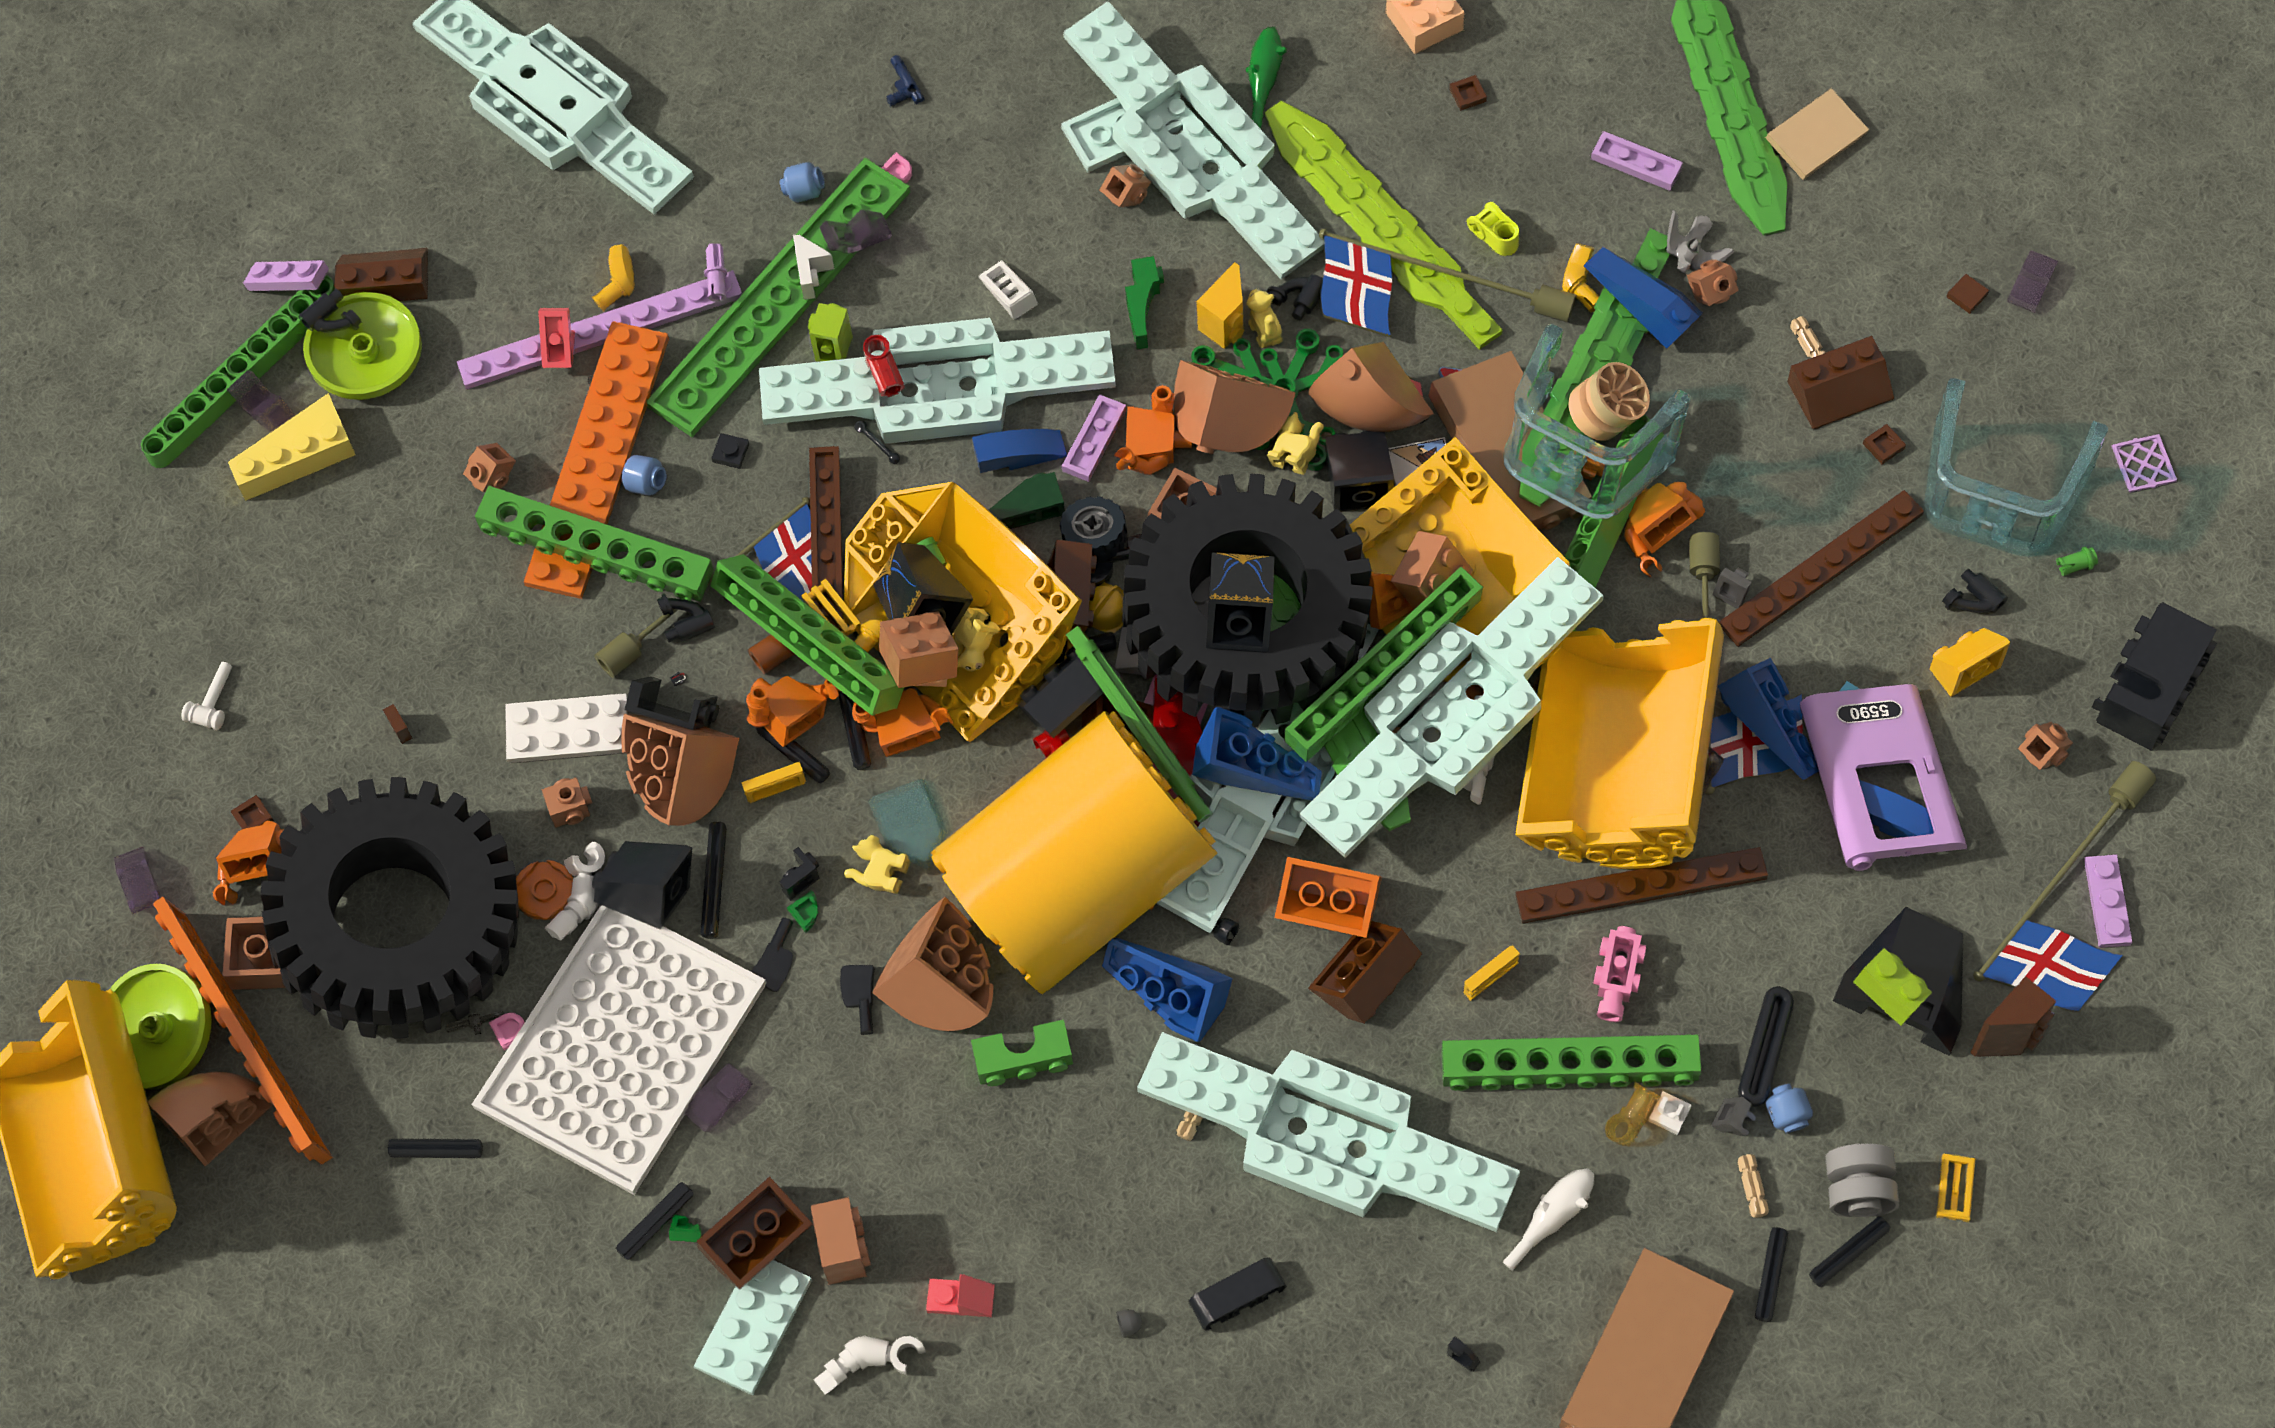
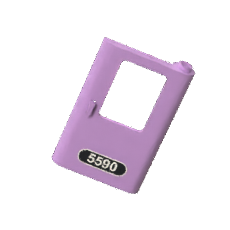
M1904 684L1810 695L1801 701L1800 709L1847 867L1856 871H1863L1870 868L1876 859L1967 849L1916 685ZM1911 763L1916 771L1934 833L1880 840L1875 836L1856 769Z

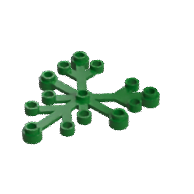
M1303 329L1297 333V352L1285 376L1278 363V354L1271 348H1266L1261 352L1260 362L1263 366L1267 367L1272 379L1262 376L1251 353V344L1245 338H1239L1233 344V351L1235 355L1241 358L1245 369L1216 359L1213 349L1206 345L1196 347L1192 351L1191 357L1193 363L1214 367L1228 372L1232 376H1234V373L1251 378L1256 376L1260 378L1261 382L1295 392L1289 416L1297 412L1300 422L1304 424L1300 434L1309 436L1310 429L1314 424L1303 419L1295 400L1299 392L1309 389L1321 374L1343 356V349L1338 345L1329 346L1326 349V358L1319 372L1298 380L1297 378L1308 355L1315 353L1319 348V335L1312 329ZM1305 341H1310L1313 345L1303 346L1302 344ZM1243 344L1247 346V349L1240 351L1237 349V346ZM1333 351H1336L1340 355L1336 358H1333L1329 354ZM1272 355L1274 356V359L1271 361H1266L1264 359V356ZM1200 358H1207L1209 360L1207 363L1198 362ZM1325 426L1320 432L1319 443L1324 446L1325 439L1321 435L1323 433L1335 434L1334 429ZM1272 438L1255 449L1264 450L1268 448L1272 443ZM1317 445L1314 457H1318L1320 461L1308 463L1307 469L1311 471L1321 470L1327 461L1326 450L1322 446Z

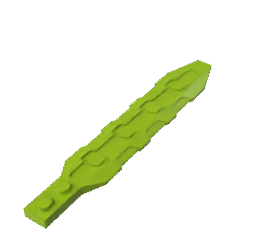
M1283 101L1265 111V117L1281 157L1301 178H1305L1325 199V204L1336 216H1340L1361 238L1362 243L1462 272L1461 267L1453 258L1427 236L1418 226V221L1406 209H1402L1382 188V183L1370 170L1363 168L1347 151L1346 145L1326 124ZM1390 257L1391 271L1398 278L1397 281L1414 300L1443 310L1479 350L1502 335L1503 329L1465 290L1462 278Z

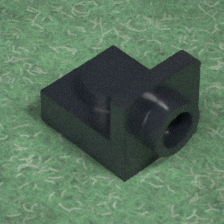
M799 847L794 849L793 852L800 866L789 869L779 881L783 893L790 901L820 879L817 871L819 867L817 860L810 852L804 854Z

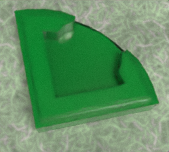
M812 890L787 907V911L805 933L812 928L816 922V916H818V902Z
M673 1216L669 1229V1241L696 1242L701 1237L700 1225L689 1223V1218L685 1216Z

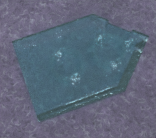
M918 779L873 796L868 802L887 849L898 855L906 854L909 856L910 862L930 870L933 864L931 851L944 841L947 830L926 779Z

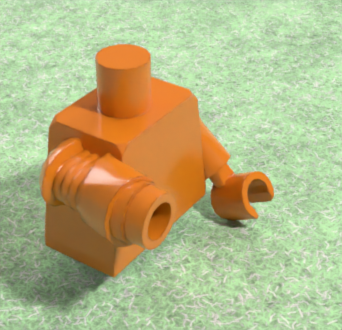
M1161 385L1154 390L1151 396L1152 410L1127 407L1126 447L1120 448L1114 454L1115 457L1121 458L1116 463L1118 470L1130 469L1145 475H1152L1167 467L1168 464L1174 463V448H1192V442L1186 440L1179 430H1175V415L1173 414L1175 395L1169 387Z
M1674 482L1667 487L1661 483H1656L1650 489L1641 488L1626 521L1625 540L1636 558L1642 560L1640 569L1649 577H1651L1647 571L1649 565L1655 564L1660 572L1662 571V566L1655 558L1649 556L1648 552L1654 553L1705 513L1702 499L1693 492H1690L1686 488L1685 482Z
M784 676L771 685L763 678H759L753 683L751 691L746 698L749 709L747 721L754 727H764L781 746L785 747L824 717L827 698L836 699L839 696L838 691L840 690L827 679L824 684L811 685L798 682L789 676Z
M914 688L902 692L898 708L871 716L857 703H854L852 710L854 720L860 723L865 731L878 732L879 743L886 757L940 739L941 736L938 732L941 730L940 726L946 722L954 723L946 708H943L927 695H918Z
M265 821L260 826L242 829L236 833L216 857L218 862L217 880L220 881V884L213 891V897L222 905H225V901L235 904L238 894L230 888V883L268 876L266 869L268 856L271 851L279 854L282 853L279 836L284 829L281 830L280 826L273 821Z

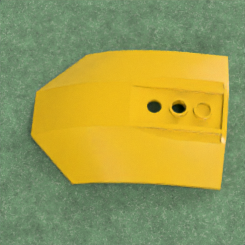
M1456 437L1349 524L1353 533L1357 532L1363 543L1362 551L1365 557L1369 558L1372 572L1394 575L1418 531L1447 536L1473 569L1471 576L1483 586L1481 601L1455 624L1477 636L1557 557L1570 566V562L1523 514ZM1411 612L1381 629L1387 635ZM1562 642L1537 666V668L1541 664H1543L1547 659H1549L1553 654H1555L1559 649L1562 648ZM1471 653L1442 682H1448L1472 658Z
M947 482L881 493L846 539L844 602L860 621L861 625L869 620L887 621L888 618L873 585L898 542L917 544L929 537H933L938 542L937 546L947 563L945 567L973 597V601L968 608L985 610L990 614L991 622L996 623L1000 628L999 632L993 635L987 650L984 651L985 664L981 669L971 672L962 667H957V677L947 679L946 687L916 686L923 695L929 696L943 708L947 709L954 722L952 724L954 728L968 742H971L1018 706L1016 703L1022 699L1020 697L1021 693L1032 684L1036 686L1043 678L1044 672L1060 657L1068 638L1066 634L1072 628L1082 600L1019 537L956 483ZM843 614L844 622L847 623L849 626L852 625L850 621L846 618V616ZM860 628L856 630L859 635L861 634ZM954 631V633L952 634V638H953L954 640H955V631ZM1007 632L1008 641L1001 647L1000 638ZM874 646V648L877 651H879V646Z

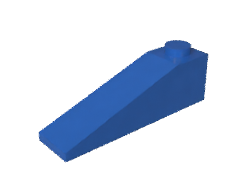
M1604 247L1584 265L1666 349L1703 314L1681 291Z
M1771 658L1742 671L1718 685L1723 703L1802 780L1819 772L1807 738L1797 730L1798 714L1796 710H1790L1785 696L1789 694V691Z
M1220 707L1214 708L1196 745L1192 775L1222 785L1311 801L1320 793L1321 770L1310 762H1305L1296 752H1288L1274 742L1276 738L1269 733L1263 734L1253 727V722L1247 717Z
M1116 937L1108 942L1102 967L1127 990L1134 989L1145 1001L1143 1005L1150 1011L1154 1010L1165 1020L1164 1024L1169 1029L1196 1042H1200L1225 1008L1233 979L1206 966Z

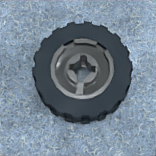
M1100 496L1079 499L1074 504H1070L1066 512H1063L1061 516L1060 531L1062 540L1092 544V555L1097 557V562H1104L1110 557H1115L1124 548V543L1127 542L1128 533L1124 512L1111 499H1104Z

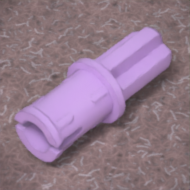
M711 243L706 248L707 268L704 270V275L707 277L708 300L719 302L720 296L721 300L726 299L725 276L727 275V269L724 268L722 245Z

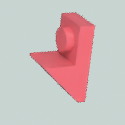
M540 308L538 315L542 368H571L575 330H571L570 308Z
M960 1274L959 1281L930 1279L927 1313L992 1317L995 1285Z

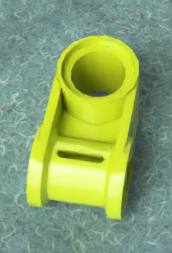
M1488 202L1485 204L1484 210L1476 216H1470L1467 219L1468 228L1499 255L1510 256L1518 250L1519 227L1495 203Z

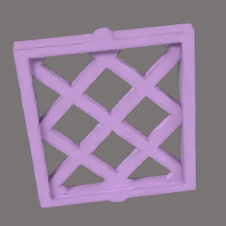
M2159 434L2139 439L2134 438L2131 441L2111 446L2129 493L2177 482ZM2149 440L2154 442L2151 449L2140 445L2141 442ZM2157 444L2159 445L2162 455L2154 452V449L2156 448ZM2123 446H2134L2130 454L2120 450ZM2137 449L2148 453L2144 461L2134 457ZM2120 454L2127 457L2125 464H2123ZM2151 455L2161 459L2158 467L2147 463ZM2131 460L2141 464L2137 472L2127 468ZM2164 462L2166 463L2169 473L2161 470V467L2163 466ZM2144 467L2155 471L2151 479L2141 474ZM2127 472L2134 475L2132 482H2130ZM2158 473L2168 477L2164 481H2154ZM2138 478L2148 482L2146 485L2134 486Z

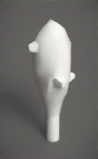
M1586 1168L1569 1173L1560 1179L1546 1195L1543 1194L1541 1196V1202L1534 1211L1532 1221L1523 1239L1503 1261L1504 1265L1513 1271L1532 1247H1535L1544 1238L1558 1231L1566 1222L1578 1214L1581 1208L1586 1209L1588 1207L1586 1200L1590 1198V1192L1594 1186V1173Z

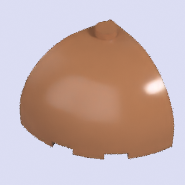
M1384 342L1351 348L1319 376L1308 392L1313 401L1330 417L1344 425L1363 431L1390 432L1414 426L1434 414Z
M1180 360L1174 388L1176 425L1180 434L1186 440L1197 445L1196 450L1209 454H1214L1215 449L1227 452L1249 451L1269 441L1282 428L1291 411L1295 392L1234 373V376H1232L1230 373L1214 367Z
M624 714L621 744L622 753H627L630 770L626 771V775L634 794H639L646 804L644 808L660 822L674 826L691 824L708 814L721 799L728 786L733 771L739 738L707 727L691 730L644 715Z
M944 897L906 935L886 964L872 993L898 1014L913 1023L941 1031L963 1030L978 1024L990 1012L993 1000V984L989 983L987 969L991 966L983 944L978 945L969 931L972 925L958 908Z
M207 1072L189 1076L171 1084L147 1101L154 1115L205 1167L274 1105L272 1101L268 1103L263 1098L258 1089L260 1087L259 1084L244 1076L228 1072Z

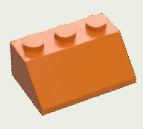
M1287 857L1274 918L1367 938L1382 877Z

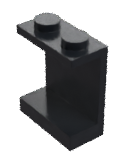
M650 676L631 681L624 710L691 730L710 726L711 722H715L717 719L719 705L716 704L718 699L716 695L694 699L692 711L689 713L656 703L661 679Z

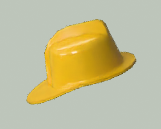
M1105 582L1095 587L1094 599L1089 601V610H1094L1092 627L1105 633H1115L1123 626L1124 590L1117 585L1112 586Z

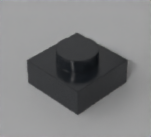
M720 433L711 457L712 462L741 469L749 447V440Z

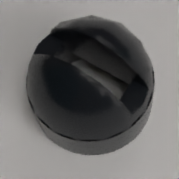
M1229 918L1218 919V926H1214L1212 933L1219 942L1230 945L1233 939H1227L1228 934L1231 932L1235 937L1239 931V923Z

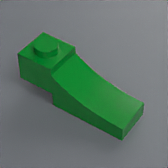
M1154 256L1131 260L1134 285L1125 287L1126 303L1137 350L1148 348L1146 330L1148 310L1154 295L1160 294V284L1164 283L1162 267H1156Z

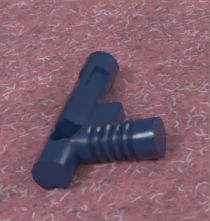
M899 55L892 57L890 62L899 75L900 80L894 83L898 92L886 96L888 104L893 106L909 98H912L915 104L925 101L923 94ZM914 88L916 92H910V89Z

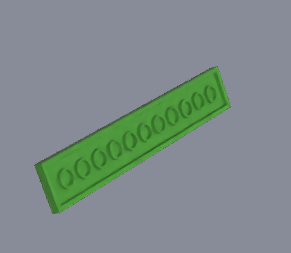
M864 158L796 234L811 241L832 255L834 269L817 272L819 286L814 287L815 298L806 300L803 298L794 238H792L647 400V408L693 438L911 192L910 186L867 158Z

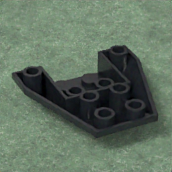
M1905 907L1843 974L1833 1001L1861 1015L1869 1006L1887 1014L1853 982L1861 971L1885 948L1889 953L1897 955L1903 962V966L1913 975L1922 978L1927 984V988L1932 991V994L1904 1023L1924 1032L1920 1040L1921 1043L1949 1056L1952 1053L1962 1023L1963 933Z

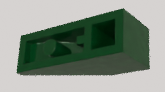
M1055 472L1048 474L1038 473L1032 476V478L1024 480L991 507L989 511L1009 529L1062 516L1063 512H1065V507Z

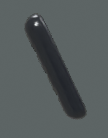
M1772 987L1764 995L1738 1086V1096L1752 1103L1751 1107L1762 1105L1769 1096L1790 1022L1794 998L1791 992L1784 987Z

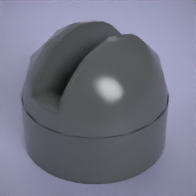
M1129 1309L1116 1312L1123 1337L1134 1335L1139 1331L1142 1325V1318L1139 1313Z

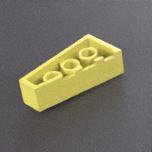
M328 393L228 463L245 501L356 454Z

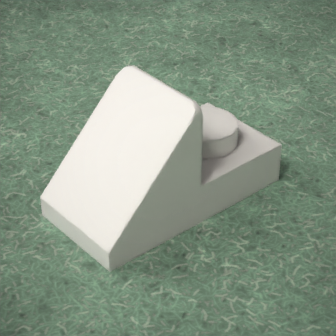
M793 235L804 300L815 298L814 287L819 286L817 272L834 269L832 255L804 237Z

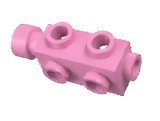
M1620 926L1617 928V931L1610 930L1609 938L1602 937L1599 955L1605 956L1603 967L1597 966L1593 984L1600 985L1598 996L1604 997L1603 1001L1599 1003L1597 1016L1609 1022L1622 1021L1625 1008L1622 1005V1001L1629 1002L1631 992L1637 993L1641 974L1635 973L1636 963L1643 964L1646 945L1640 944L1642 936L1636 935V931L1630 927ZM1619 951H1623L1627 954L1628 957L1625 958L1621 955L1616 956V953ZM1613 980H1618L1621 982L1622 986L1610 984V982Z

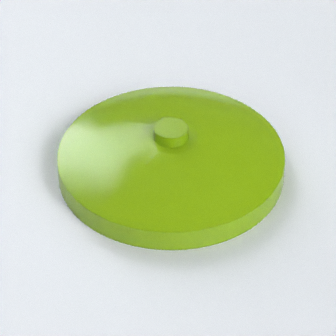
M361 292L344 296L337 303L338 309L326 319V321L343 319L341 314L351 309L362 321L359 329L356 331L351 327L335 332H319L307 329L303 351L305 362L312 377L329 393L346 399H370L394 390L412 374L421 355V333L414 316L401 302L380 293Z
M147 964L132 969L120 977L110 988L119 997L144 1090L166 1088L187 1076L203 1056L211 1033V1008L199 991V988L202 986L189 973L166 964Z

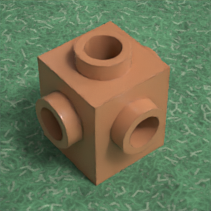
M1136 165L1113 166L1099 190L1119 207L1140 204L1147 195L1146 190L1151 181L1143 175V170Z
M1716 259L1702 263L1700 269L1687 275L1694 298L1697 302L1707 306L1726 302L1730 299V295L1739 291L1735 282L1737 281V274L1734 268Z
M498 443L477 446L474 453L469 457L468 465L463 474L472 482L476 489L482 492H486L488 486L501 489L508 482L509 474L516 460Z
M2049 722L2043 725H2034L2025 734L2026 740L2018 749L2031 764L2042 770L2052 765L2057 767L2063 763L2069 756L2067 750L2073 742L2067 737L2068 733L2063 727Z
M577 777L561 779L553 786L541 789L555 828L565 824H577L585 817L590 816L587 805L591 804L592 800L587 786L580 787Z

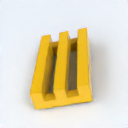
M826 578L821 581V585L818 587L816 585L812 587L811 592L808 594L805 592L801 595L802 600L828 621L813 602V599L817 597L843 630L841 632L846 636L860 628V621ZM823 592H827L852 625L848 627L822 594Z
M797 762L741 783L747 801L752 803L803 785L806 780L801 764Z
M1513 945L1509 946L1465 981L1463 993L1470 1001L1519 964L1518 956H1520V953Z
M1950 1154L1942 1155L1937 1218L1945 1217L1950 1220L1970 1221L1976 1158ZM1949 1162L1954 1163L1950 1210L1945 1209L1948 1168ZM1961 1164L1967 1165L1963 1212L1957 1211Z

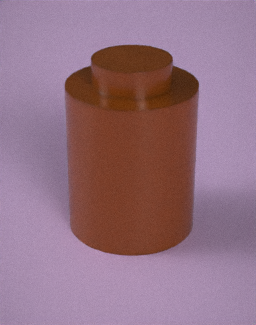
M771 634L748 649L751 659L763 674L768 673L794 655L791 650Z

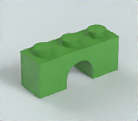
M1064 1020L1033 1026L1035 1042L1032 1048L1025 1053H1013L1008 1050L1004 1044L1002 1033L971 1040L980 1085L987 1083V1086H999L1005 1083V1079L1018 1076V1079L1026 1080L1037 1075L1036 1072L1049 1070L1051 1073H1058L1068 1068L1067 1065L1073 1064Z

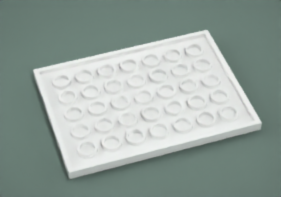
M601 905L477 1095L472 1106L481 1113L635 1195L765 988L766 980L664 926L661 929H657Z

